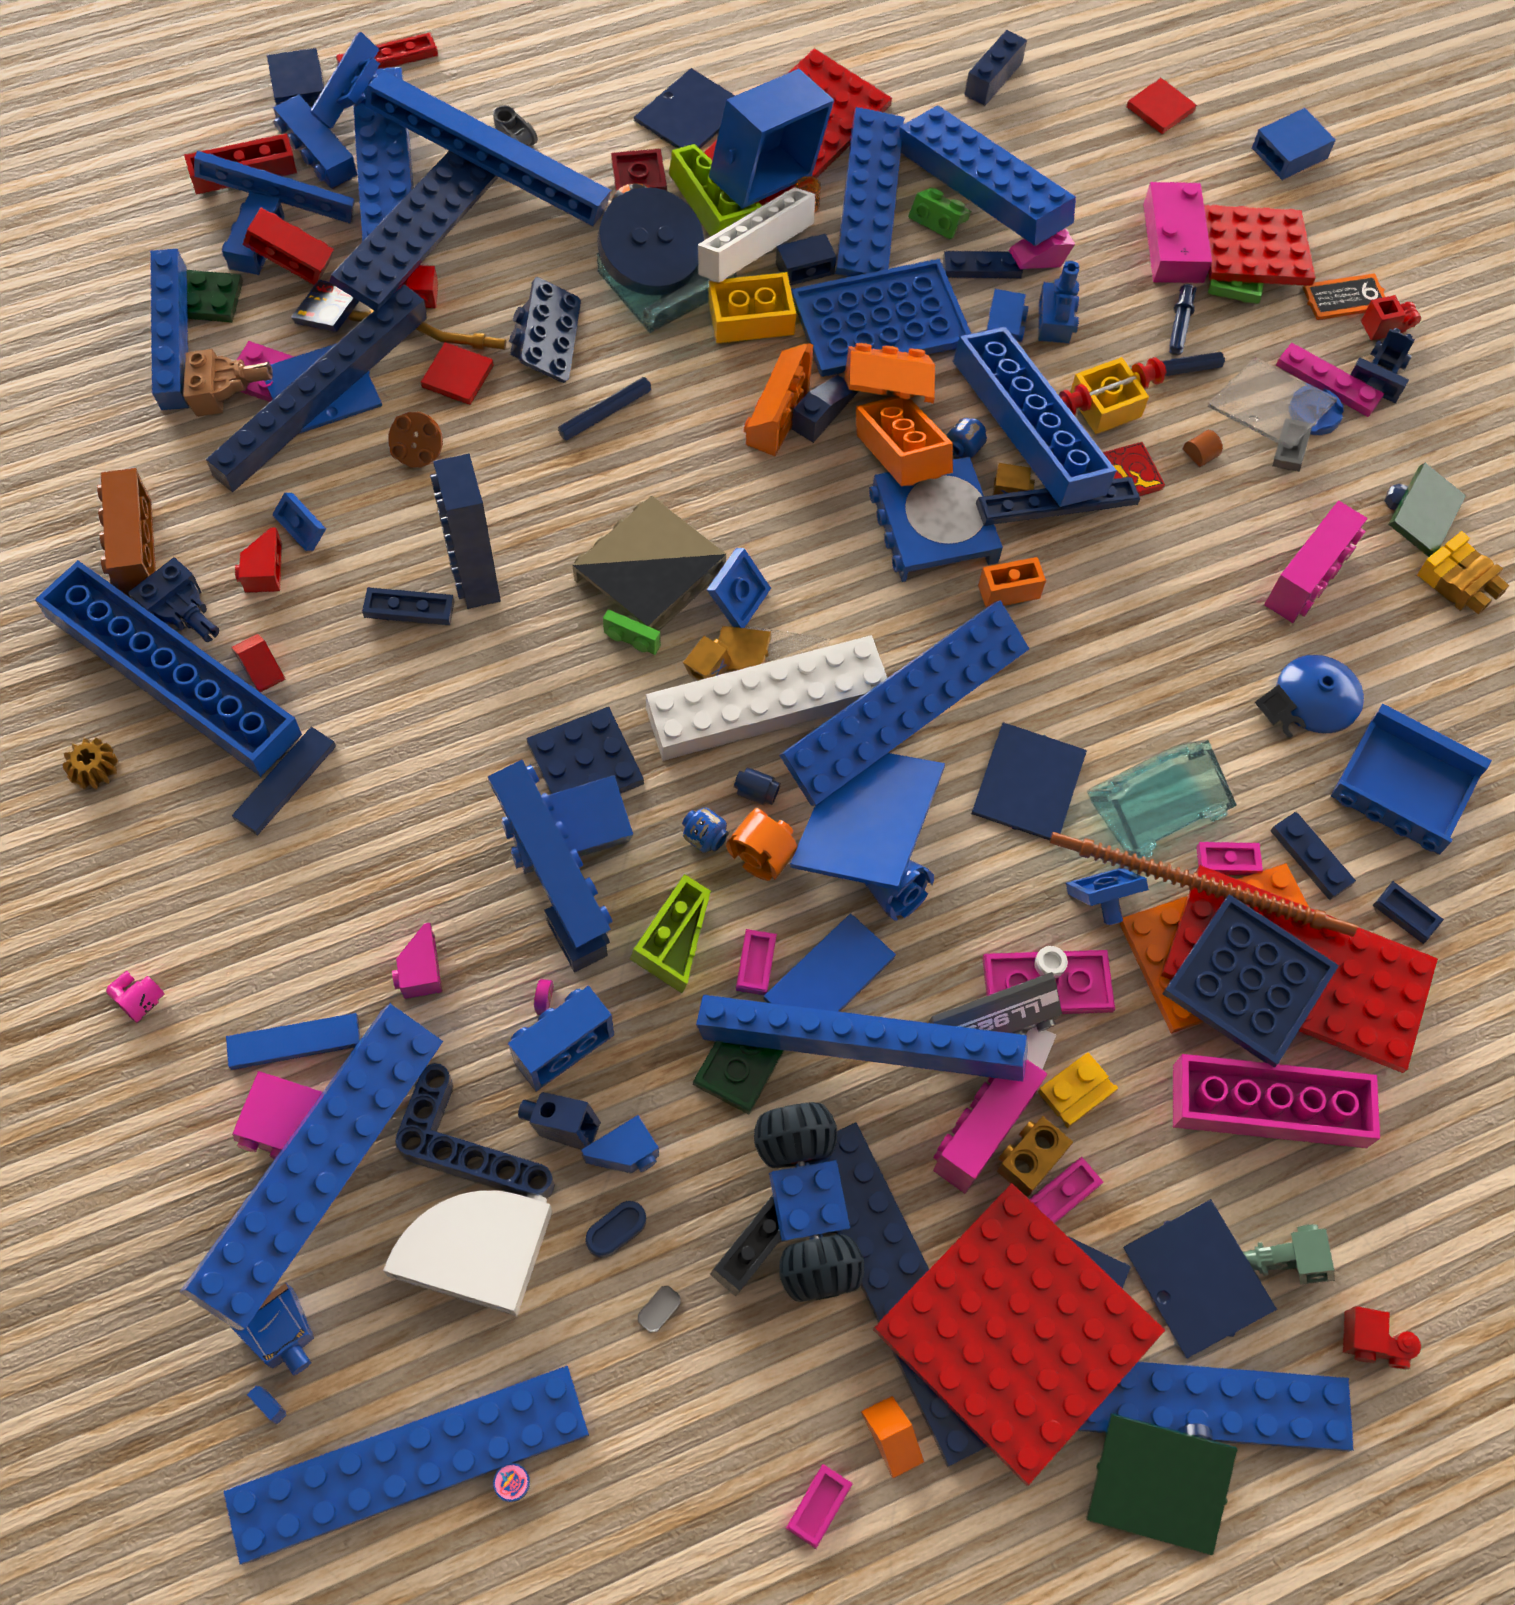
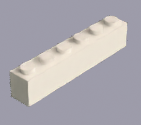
M794 187L698 244V275L709 278L713 282H722L727 277L740 271L743 267L756 261L759 257L772 251L778 245L788 241V239L814 224L815 194Z

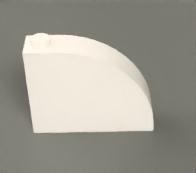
M493 1190L475 1191L451 1197L428 1209L405 1230L392 1249L383 1271L390 1278L517 1316L553 1212L551 1205L546 1203L547 1199L540 1195L528 1194L525 1197L514 1193Z

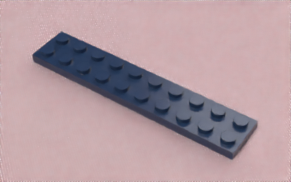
M448 151L331 274L329 283L377 312L499 177Z
M856 1122L837 1131V1143L831 1156L809 1163V1165L837 1160L850 1229L835 1233L836 1235L851 1237L860 1249L864 1259V1276L861 1287L879 1323L922 1278L929 1268ZM892 1350L947 1467L987 1448L988 1446Z

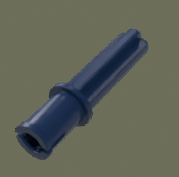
M1184 284L1179 289L1178 302L1174 306L1176 315L1169 345V352L1171 354L1180 355L1184 351L1190 316L1195 311L1193 303L1197 289L1196 287L1193 288L1192 284Z

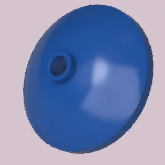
M1323 655L1302 656L1287 664L1278 677L1276 686L1279 684L1297 706V709L1291 712V714L1303 719L1306 725L1304 729L1316 733L1339 732L1353 724L1362 711L1364 693L1361 683L1351 669L1336 659Z

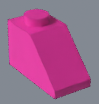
M1065 228L1037 246L1022 239L1011 246L1009 251L1020 269L1055 268L1062 266L1075 243Z
M425 923L396 958L397 970L392 971L395 990H401L404 999L442 992L435 935L431 923Z

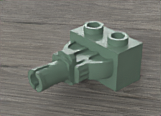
M1315 1224L1297 1227L1298 1232L1291 1233V1243L1264 1248L1263 1242L1257 1243L1258 1246L1255 1247V1250L1243 1251L1253 1270L1259 1271L1264 1276H1269L1268 1270L1297 1269L1300 1285L1335 1281L1334 1265L1326 1228L1318 1229V1225Z

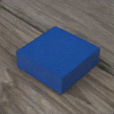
M256 1385L247 1394L270 1421L278 1424L287 1415L284 1408L260 1385Z

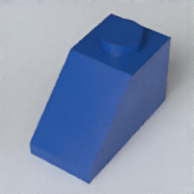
M637 1115L581 1149V1153L586 1164L633 1173L638 1169L640 1172H644L651 1168L657 1162L656 1158L659 1157V1147Z

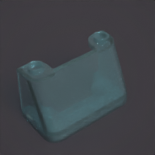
M1209 740L1186 742L1171 747L1087 790L1092 804L1124 851H1128L1130 856L1136 853L1137 858L1140 859L1142 856L1147 858L1154 854L1152 849L1157 846L1156 842L1199 819L1210 818L1211 821L1220 820L1228 815V810L1237 806Z

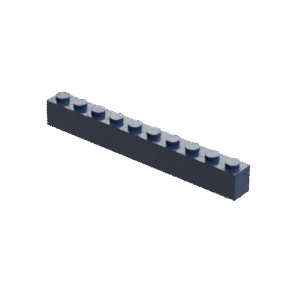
M405 284L402 285L377 312L373 311L206 458L213 477L233 493L297 436L308 423L427 319L424 299Z

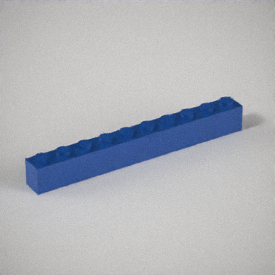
M385 70L368 84L365 107L591 226H594L605 212L611 190Z
M703 995L696 1023L703 1040L1024 1082L1028 1053L1027 1035Z

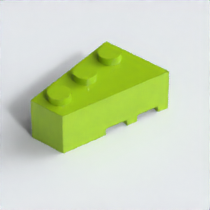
M686 874L683 875L630 956L631 961L680 993H683L688 983L711 892Z

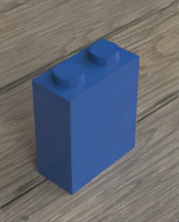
M1303 108L1258 129L1252 149L1281 180H1284L1328 159L1336 139L1306 108Z

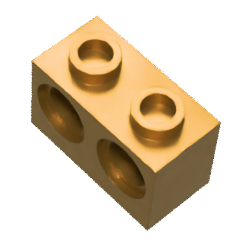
M1044 1116L1036 1124L1030 1120L1019 1133V1136L1022 1138L1020 1143L1016 1147L1009 1144L998 1158L1002 1164L997 1172L1010 1184L1013 1183L1027 1198L1073 1144L1070 1138ZM1041 1136L1046 1138L1050 1148H1040L1035 1142V1137ZM1022 1160L1026 1162L1030 1172H1019L1015 1167L1014 1161Z

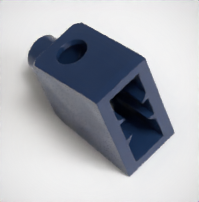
M546 1092L540 1093L537 1102L524 1099L518 1111V1118L530 1121L531 1126L539 1136L579 1150L594 1142L601 1123L588 1102Z

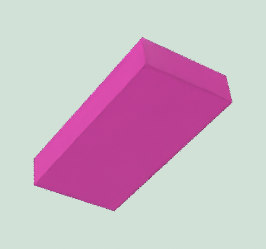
M746 929L736 991L765 995L767 993L777 934Z
M822 1464L785 1529L817 1549L853 1483Z

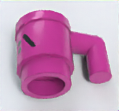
M125 971L107 987L106 992L135 1023H138L143 1016L159 1003L158 1000L165 993L149 976H146L142 981H137L124 992L123 990L135 980L128 971Z

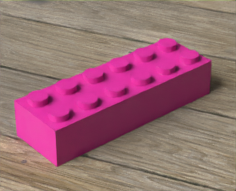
M1182 1054L1173 1064V1128L1368 1148L1380 1139L1377 1075L1282 1064L1273 1067L1263 1062Z

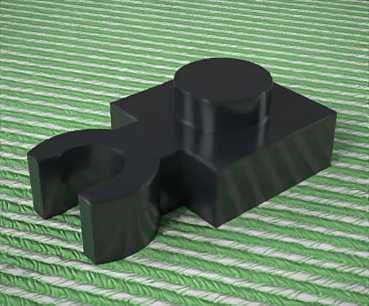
M1279 684L1255 701V704L1273 726L1279 721L1283 723V732L1288 738L1291 739L1293 737L1289 731L1291 723L1295 722L1302 729L1306 728L1303 719L1291 714V712L1297 709V706Z

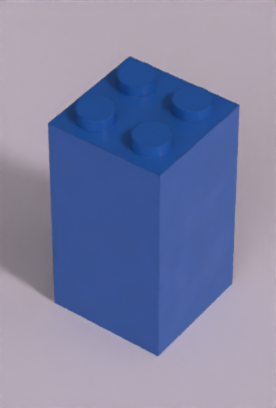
M615 775L548 795L554 807V810L550 811L555 823L558 821L562 822L569 838L565 839L569 850L576 849L580 857L624 844L631 840L633 831ZM502 817L506 838H513L515 846L511 847V854L516 869L522 867L524 874L533 872L534 869L507 817Z

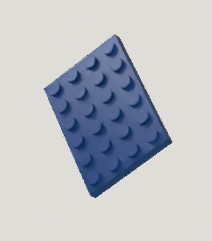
M940 258L791 289L795 310L808 343L813 344V357L821 377L844 373L848 346L855 347L856 343L872 345L871 349L882 350V346H893L899 348V352L908 353L909 349H921L928 355L956 349L959 337L971 334Z

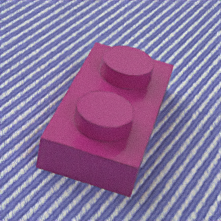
M1199 842L1196 846L1198 867L1202 865L1225 875H1252L1263 872L1260 843Z

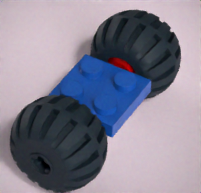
M817 1102L788 1105L767 1111L759 1116L754 1129L756 1150L767 1166L771 1168L795 1166L794 1168L772 1171L769 1173L782 1242L809 1237L807 1241L787 1246L782 1252L779 1263V1276L783 1287L788 1295L797 1302L821 1300L853 1292L861 1286L864 1276V1259L859 1247L851 1237L847 1235L823 1237V1234L850 1229L837 1160L809 1165V1163L831 1156L837 1143V1125L834 1118L823 1104Z

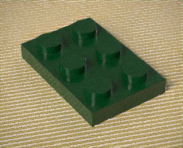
M187 270L188 319L233 323L243 284L241 274Z

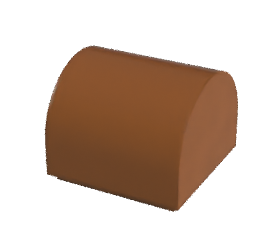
M1206 430L1186 442L1182 449L1199 467H1202L1221 455L1223 445L1220 437L1214 431Z

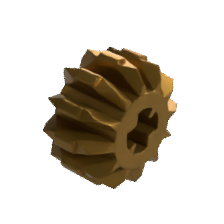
M97 737L91 743L88 739L83 738V742L79 746L72 743L73 751L64 753L66 762L62 765L63 770L68 775L67 778L71 783L78 784L84 790L89 785L98 790L100 782L103 781L109 784L108 775L117 774L115 765L118 764V758L113 753L114 750L109 744H103Z

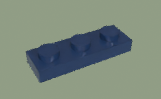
M944 251L943 265L948 278H1022L1023 269L1019 268L1010 251Z
M367 587L362 613L364 618L450 626L455 600L454 596L449 594Z
M1297 811L1274 825L1271 829L1272 834L1329 900L1356 882L1354 877Z

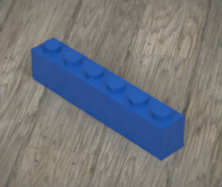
M178 249L150 251L152 395L161 410L189 408V404L183 397L186 352H188L187 267Z
M522 759L489 775L488 782L574 948L577 949L608 933L611 930L608 924L613 922L604 905L598 906L594 898L598 894L597 889L590 877L584 879L579 869L583 866L582 860L576 849L569 850L565 839L569 838L567 831L561 821L555 823L550 811L554 810V807L546 792L540 794L535 784L539 782V778L533 766L529 765L526 767Z

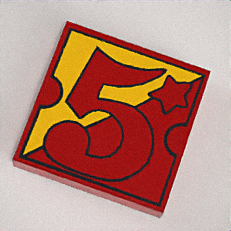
M1143 442L1103 452L1117 470L1114 479L1132 477L1139 496L1163 490L1165 483Z

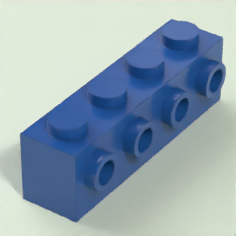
M300 95L273 107L276 117L273 121L276 129L280 134L287 133L291 147L294 150L298 149L306 165H311L314 168L315 174L320 181L324 180L332 189L357 176L352 154L327 126L323 125L310 113L312 108Z

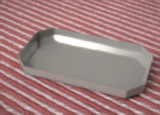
M661 1286L639 1312L638 1322L649 1332H657L681 1304L680 1295L670 1286Z

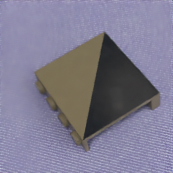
M651 495L644 503L640 502L637 504L627 518L619 520L610 533L605 537H600L595 542L593 548L586 554H581L577 557L573 564L574 581L578 583L582 578L587 579L638 622L660 631L712 583V579L716 577L726 563V553Z

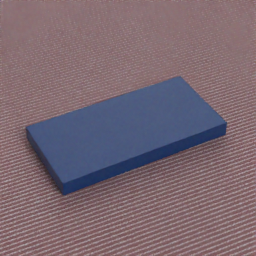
M850 913L764 995L763 1000L767 1003L840 1012L895 959L896 954Z

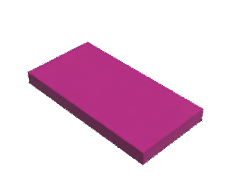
M1108 950L1063 951L1067 956L1068 964L1064 973L1055 979L1062 1014L1113 1013L1115 1011ZM1038 952L984 954L982 958L986 996L1040 977L1041 975L1036 971L1034 964Z

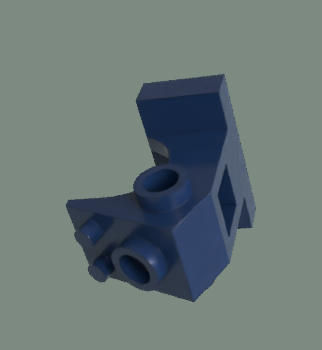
M1394 328V330L1390 329L1384 341L1378 340L1370 354L1375 357L1373 362L1371 363L1359 357L1350 375L1384 393L1382 398L1396 404L1409 379L1398 375L1397 372L1399 368L1405 370L1412 357L1408 352L1415 339H1412L1413 336L1411 334H1401L1397 328Z

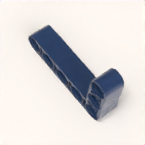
M436 1063L426 1066L419 1076L396 1135V1146L404 1159L505 1192L525 1197L531 1194L540 1195L546 1199L549 1198L554 1191V1181L551 1171L546 1166L437 1132L453 1091V1081L445 1066ZM433 1078H445L444 1083L440 1087H429V1083ZM424 1107L433 1108V1112L428 1118L420 1119L417 1117L420 1109ZM414 1137L421 1139L420 1145L416 1149H405V1144L409 1139ZM449 1147L452 1149V1153L447 1159L439 1160L436 1158V1154L441 1148ZM471 1158H483L484 1162L480 1168L475 1170L467 1168V1163ZM511 1166L515 1168V1173L510 1179L505 1180L498 1177L503 1167ZM536 1176H543L547 1179L546 1185L541 1189H533L529 1186L531 1180Z

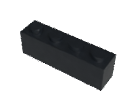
M773 1195L710 1273L714 1279L735 1296L742 1290L781 1240Z

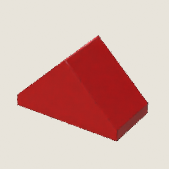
M256 634L231 647L260 693L286 680L268 645L260 635Z

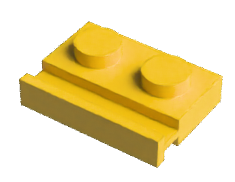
M1087 1052L1040 1087L1037 1092L1058 1117L1060 1116L1068 1129L1115 1093L1118 1087L1116 1084L1113 1085L1108 1079L1109 1076L1091 1054Z

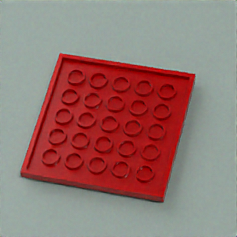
M1013 1183L1007 1187L873 1328L880 1338L1026 1486L1031 1484L1165 1332V1329Z

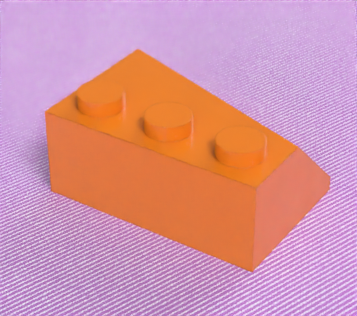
M806 343L781 352L766 387L756 404L752 417H748L744 425L743 432L746 433L747 446L772 456H776L792 427L793 409L809 392L813 344Z
M856 343L855 347L848 346L844 379L849 390L885 395L887 390L893 391L892 394L899 396V398L910 399L914 395H920L925 397L924 402L934 403L935 364L929 355L925 354L924 350L909 349V353L899 352V348L893 346H882V350L871 349L872 345L866 343Z

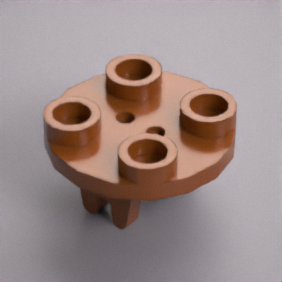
M407 412L397 416L391 424L388 439L390 453L394 459L409 467L422 468L433 463L439 457L443 447V434L439 425L431 416L422 412Z

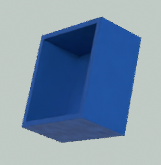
M796 69L727 99L709 178L743 209L811 177L834 99L800 69Z

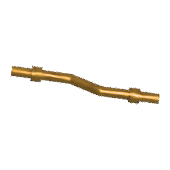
M353 310L349 315V320L362 322L374 310L370 312ZM425 322L415 329L443 343L472 346L473 349L484 350L485 348L506 349V339L486 337L483 333L468 335L443 332Z

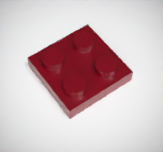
M661 148L611 153L616 192L628 184H642L647 187L667 191Z

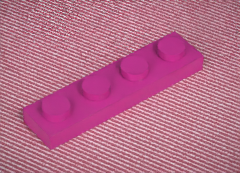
M1292 342L1276 364L1277 367L1309 385L1317 387L1318 390L1323 391L1326 389L1331 391L1343 404L1366 417L1371 415L1384 396V393Z

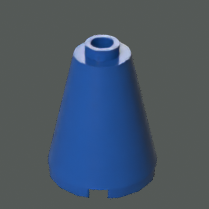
M909 860L898 890L866 883L865 885L887 916L897 921L896 916L901 915L904 918L909 916L926 899L928 893L925 891L928 883L933 885L934 874L928 868Z

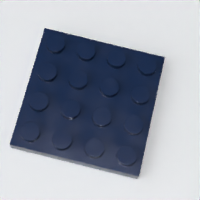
M1229 894L1162 994L1263 1062L1276 1067L1339 965Z

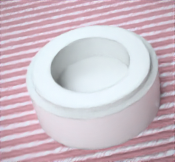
M1047 946L1038 952L1034 964L1039 975L1043 976L1053 972L1056 979L1064 973L1068 960L1066 954L1060 948Z

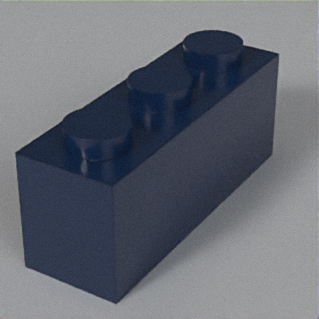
M1006 29L968 72L964 96L986 106L1023 63L1027 40Z

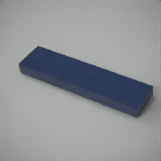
M311 726L233 813V819L258 836L336 747L335 742Z

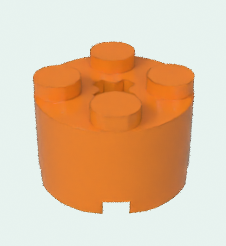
M754 808L726 842L727 850L734 860L739 856L745 862L742 867L746 871L765 881H770L772 877L775 880L793 858L798 846L791 836L794 830L788 823L779 820L777 823L758 808Z

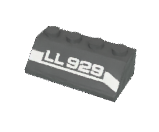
M1051 972L932 1016L928 1023L1026 1035L1025 1031L1037 1027L1038 1032L1055 1026L1054 1020H1057L1062 1015L1055 976Z

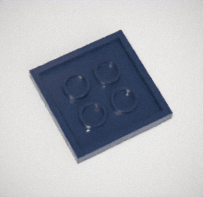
M609 706L526 738L529 749L550 794L615 775L620 794L644 784V778Z

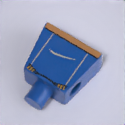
M287 1283L268 1295L246 1329L237 1331L232 1328L254 1353L272 1369L285 1362L292 1375H296L311 1364L302 1348L314 1339V1335L296 1292Z

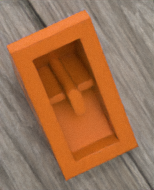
M893 1396L861 1411L892 1479L924 1463L913 1426Z

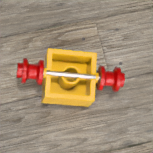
M1123 357L1075 374L1071 390H1063L1059 393V396L1073 415L1076 414V409L1080 410L1096 435L1141 418L1149 399L1145 389L1149 387L1150 381L1156 385L1163 383L1166 367L1158 358L1152 357L1147 360L1146 366L1142 363H1136L1130 369Z

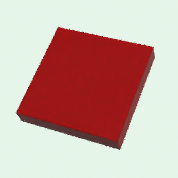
M1159 78L1128 100L1126 107L1163 135L1192 114L1197 104L1163 78Z
M445 342L422 378L421 386L424 389L471 405L494 367V361L491 358Z

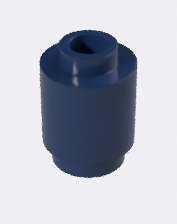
M747 767L745 772L739 771L734 788L738 789L737 795L761 805L766 803L773 805L781 783L774 781L775 777Z

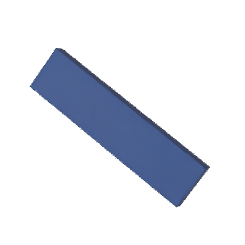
M356 1013L226 1036L228 1067L231 1070L355 1048L361 1040L358 1016Z

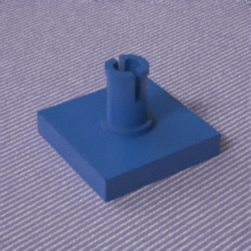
M735 548L719 573L712 579V583L709 584L707 591L733 627L745 628L771 587L744 548Z
M1125 868L1114 869L1066 883L1068 895L1089 906L1101 904L1104 923L1107 925L1118 924L1123 921L1119 898L1149 890L1147 878L1132 871L1129 872Z

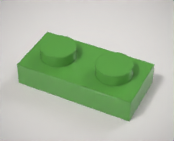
M1211 279L1209 281L1208 294L1259 304L1264 283L1227 282Z
M609 609L603 617L604 633L615 641L622 640L633 645L638 651L656 655L661 646L660 631Z

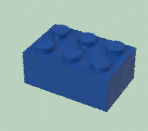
M589 985L583 990L576 989L565 998V1002L556 1009L549 1008L538 1017V1022L529 1028L523 1027L512 1035L511 1041L508 1042L514 1064L536 1092L614 1036L612 1014Z

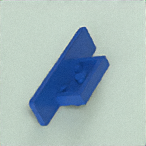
M362 32L356 34L310 110V113L329 129L333 128L345 108L353 105L358 106L365 97L363 93L365 88L377 77L375 72L380 63L374 58L379 48Z

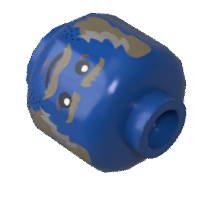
M974 418L960 419L946 435L953 443V456L958 458H973L987 441L984 425Z
M707 807L701 808L696 812L691 810L682 822V825L685 826L683 832L684 839L703 853L711 850L717 851L724 844L729 834L726 830V821Z

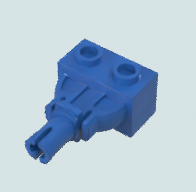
M1075 261L1064 263L1062 274L1059 279H1055L1054 283L1043 282L1039 298L1038 341L1070 343L1072 333H1077L1079 317H1075V312H1077L1079 305V296H1077L1079 293V283L1076 281L1079 273V264Z

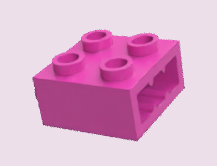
M258 1071L232 1133L234 1141L238 1142L237 1146L249 1152H257V1149L270 1152V1157L275 1159L318 1100L322 1091Z

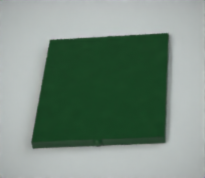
M1111 1413L1100 1462L1096 1465L1097 1474L1086 1519L1105 1526L1213 1555L1224 1506L1228 1502L1227 1493L1237 1448Z

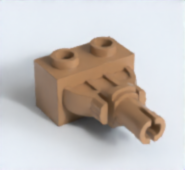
M213 349L186 352L183 397L197 417L223 413L224 400L230 398L238 391H245L252 382L272 380V367L269 362L245 366L242 359L232 361L227 357L217 356Z

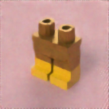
M1461 531L1426 559L1417 576L1446 599L1455 603L1454 606L1459 611L1468 606L1479 615L1492 602L1483 593L1484 591L1497 600L1506 592L1510 585L1499 576L1503 568L1499 564L1494 565L1490 558L1481 555L1467 542L1470 538Z

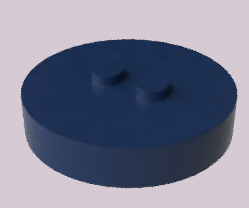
M643 187L624 192L609 204L600 223L597 246L603 266L620 285L644 295H664L678 290L694 275L698 267V244L704 241V234L697 215L685 201L668 191Z

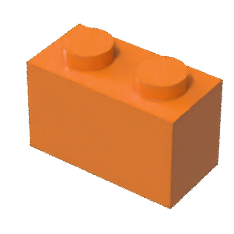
M1038 557L983 567L978 587L985 608L999 600L1006 606L1040 599L1046 579Z

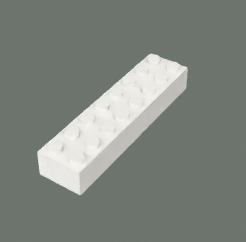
M871 635L646 694V710L662 761L836 715L887 679Z

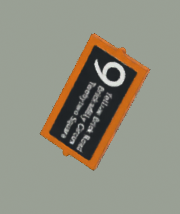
M1375 273L1314 282L1313 286L1302 287L1308 299L1307 305L1311 306L1316 320L1365 313L1371 300L1386 297L1384 294L1385 289L1380 286Z

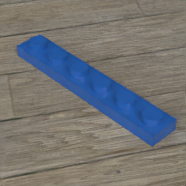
M196 152L194 158L195 177L247 193L279 198L281 203L351 223L354 198L272 174L265 170L246 166L239 162L223 159L212 154Z

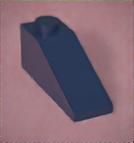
M834 376L809 391L793 409L791 430L814 443L859 391L849 390L842 376Z

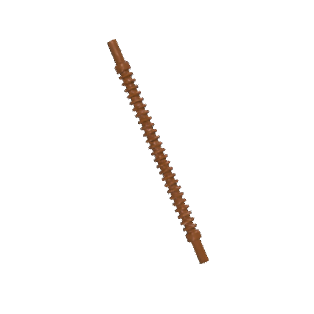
M1052 832L1050 844L1079 852L1081 857L1090 858L1092 856L1094 861L1100 858L1104 864L1110 861L1111 866L1119 864L1120 869L1126 866L1129 872L1136 869L1137 874L1145 872L1146 877L1152 874L1155 880L1161 877L1163 882L1171 880L1172 885H1175L1177 882L1180 883L1181 888L1187 885L1189 890L1197 888L1198 893L1206 891L1207 896L1213 893L1215 898L1223 896V900L1230 894L1245 905L1249 904L1251 909L1258 907L1259 912L1265 909L1269 915L1275 912L1276 917L1284 915L1285 920L1291 917L1294 923L1301 920L1302 925L1309 923L1311 928L1317 930L1326 928L1354 937L1357 930V925L1329 917L1325 911L1316 909L1313 912L1311 907L1303 909L1301 904L1295 907L1292 901L1286 904L1284 899L1277 901L1275 896H1272L1271 899L1267 898L1266 893L1260 896L1258 891L1250 893L1249 888L1241 890L1240 885L1234 888L1232 883L1224 885L1223 880L1215 882L1214 877L1208 880L1206 875L1198 877L1197 872L1189 874L1188 869H1185L1184 872L1180 871V867L1172 869L1171 864L1163 866L1162 861L1156 864L1154 859L1147 861L1145 856H1142L1140 859L1137 858L1136 853L1130 856L1128 851L1121 853L1119 848H1116L1115 851L1111 850L1110 845L1104 848L1102 843L1095 845L1094 840L1084 838L1082 841L1056 832Z

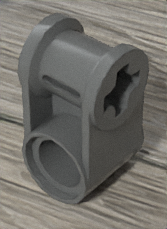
M502 105L494 110L493 118L496 130L525 145H534L538 142L534 128L517 114L512 107Z

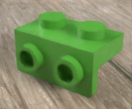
M929 188L916 194L908 217L940 235L952 239L958 225L968 221L972 211L965 208L963 202L956 199L950 200L944 197L943 192L940 190Z

